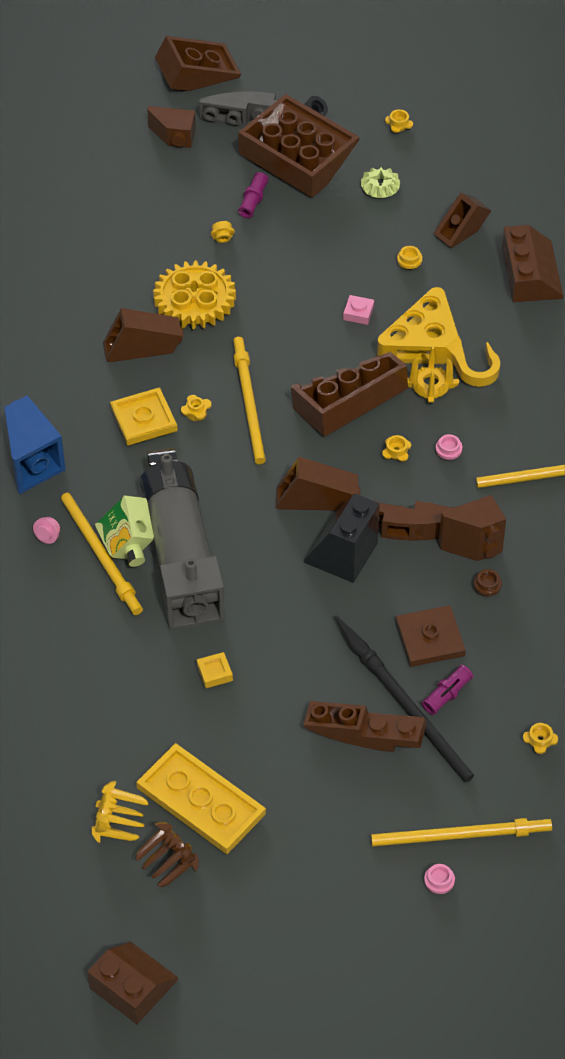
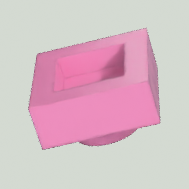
M350 295L343 313V320L368 325L374 309V300Z

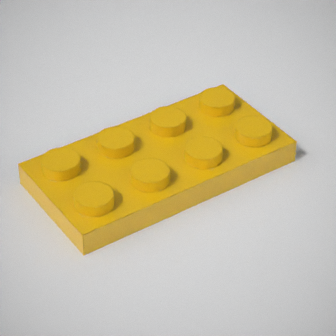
M176 743L136 782L137 789L225 854H228L266 815V808Z

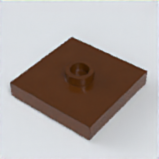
M450 605L396 616L397 628L410 667L465 656L466 649Z

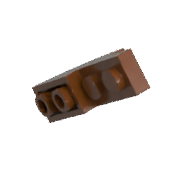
M416 501L414 509L401 505L395 506L380 503L379 528L382 529L381 538L409 541L439 539L441 512L455 507Z
M310 701L303 725L304 728L346 744L394 752L396 746L420 748L426 728L425 717L370 713L364 705Z

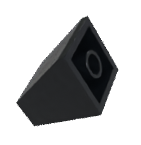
M354 493L327 522L305 557L304 563L354 583L378 544L380 503Z

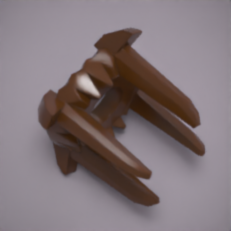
M158 822L155 825L160 829L138 851L136 861H139L161 841H165L142 866L144 870L169 849L174 851L166 862L151 876L152 879L156 878L178 860H182L158 883L159 887H163L171 883L191 866L196 872L199 859L196 853L193 854L191 852V845L188 842L184 844L180 839L181 837L171 830L173 828L172 825L167 822Z

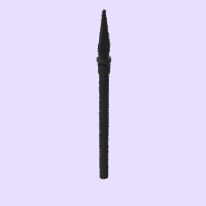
M334 616L353 650L362 657V662L380 678L410 716L425 717L426 728L424 733L465 783L471 781L474 774L388 672L383 662L377 656V653L371 650L369 645L338 616Z

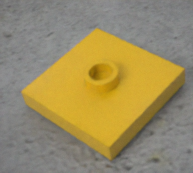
M160 387L110 402V408L127 446L178 431L177 423Z

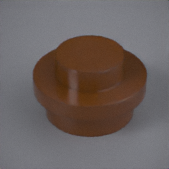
M484 569L476 575L474 588L478 593L484 596H492L501 590L502 580L496 571Z

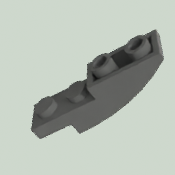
M230 92L201 98L199 101L200 120L245 127L248 120H254L277 101L276 93Z

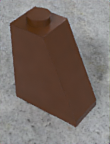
M121 308L103 341L106 361L117 362L172 354L177 345L183 340V329L180 327L178 317Z
M298 457L277 485L276 508L281 510L338 511L354 493L360 495L361 488L358 486V475Z

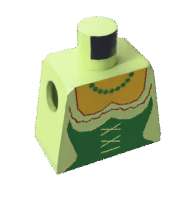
M124 495L95 526L109 555L113 558L128 559L129 565L136 567L145 562L142 550L153 541L154 534L146 498Z

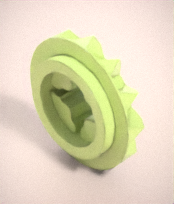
M382 167L378 170L371 168L370 172H364L361 179V187L366 194L372 197L386 198L394 195L399 190L400 180L398 173H392L391 168L383 170ZM378 179H383L382 186H379Z

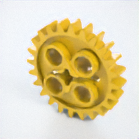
M197 260L191 266L186 261H184V267L175 264L174 271L166 269V276L159 275V281L155 282L153 295L155 307H158V314L178 317L179 322H182V328H185L187 324H191L192 329H195L197 324L205 328L206 322L214 326L216 318L223 321L224 314L230 315V308L235 306L236 290L235 283L231 282V275L225 276V269L217 271L216 264L209 268L207 261L202 266L198 265Z

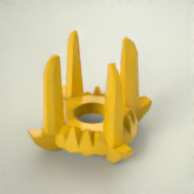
M434 347L430 349L428 367L418 369L419 358H415L412 361L408 387L413 388L420 396L428 398V403H434V398L441 397L449 389L458 386L459 379H453V363L450 359H447L446 372L441 367L434 368ZM428 377H430L429 385L424 382ZM436 378L438 380V383L434 385Z
M111 781L104 785L101 790L103 793L102 799L96 803V807L99 808L96 815V824L91 827L95 840L100 843V836L128 841L137 840L139 835L113 829L109 824L112 822L133 827H144L142 823L113 815L112 812L143 817L144 814L136 810L115 805L117 803L116 799L142 805H148L147 800L142 796L114 788L116 781Z

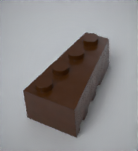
M389 352L359 362V367L353 369L345 367L336 370V375L324 379L322 375L313 378L310 384L301 386L300 383L292 385L291 394L293 409L325 437L408 389L407 365L393 353Z

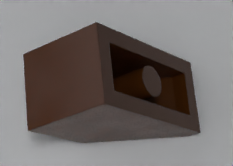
M148 106V127L168 146L192 147L196 131L195 110Z
M460 192L433 234L453 248L478 232L492 210L475 197Z

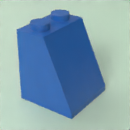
M28 395L5 406L16 487L18 493L21 494L66 470L62 436Z

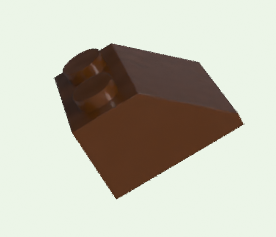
M492 495L441 512L438 545L441 550L475 561L493 558L503 552L506 517Z
M132 942L108 949L87 971L90 989L136 1025L178 981V977Z

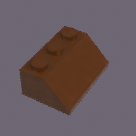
M530 225L504 226L502 251L512 301L563 299L552 241Z

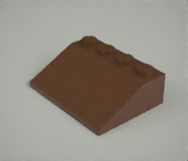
M284 94L238 132L239 154L312 198L329 184L359 142V136L287 94Z

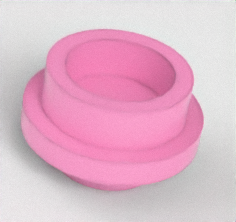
M444 435L436 443V453L443 459H456L462 453V443L455 435Z
M43 517L34 523L33 531L41 542L51 544L58 539L60 526L55 519Z
M435 864L426 871L424 883L431 892L445 894L453 888L455 876L448 866Z

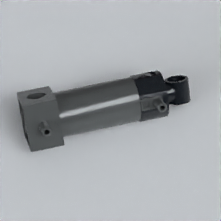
M175 448L147 452L149 468L141 475L140 487L143 498H146L154 534L153 540L161 571L162 597L169 630L225 620L224 587L216 556L211 557L192 469L186 463L177 461Z

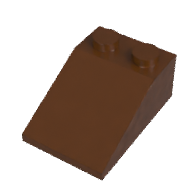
M165 36L155 56L170 88L174 90L192 91L237 79L241 76L225 43Z

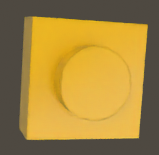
M224 652L197 659V668L205 689L233 681V674Z

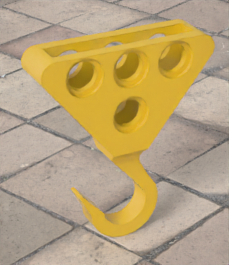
M439 287L429 290L378 337L377 356L391 352L403 363H412L415 358H419L418 363L428 364L430 349L434 347V364H445L447 359H450L456 367L460 378L469 385L477 387L487 386L495 382L499 376L500 359L488 342H486L485 352L488 365L491 368L485 372H475L468 367L461 339L458 336L445 292ZM429 302V304L423 308V304ZM414 316L409 322H407V319L409 317ZM398 331L396 334H394V335L391 337V333H392V332Z

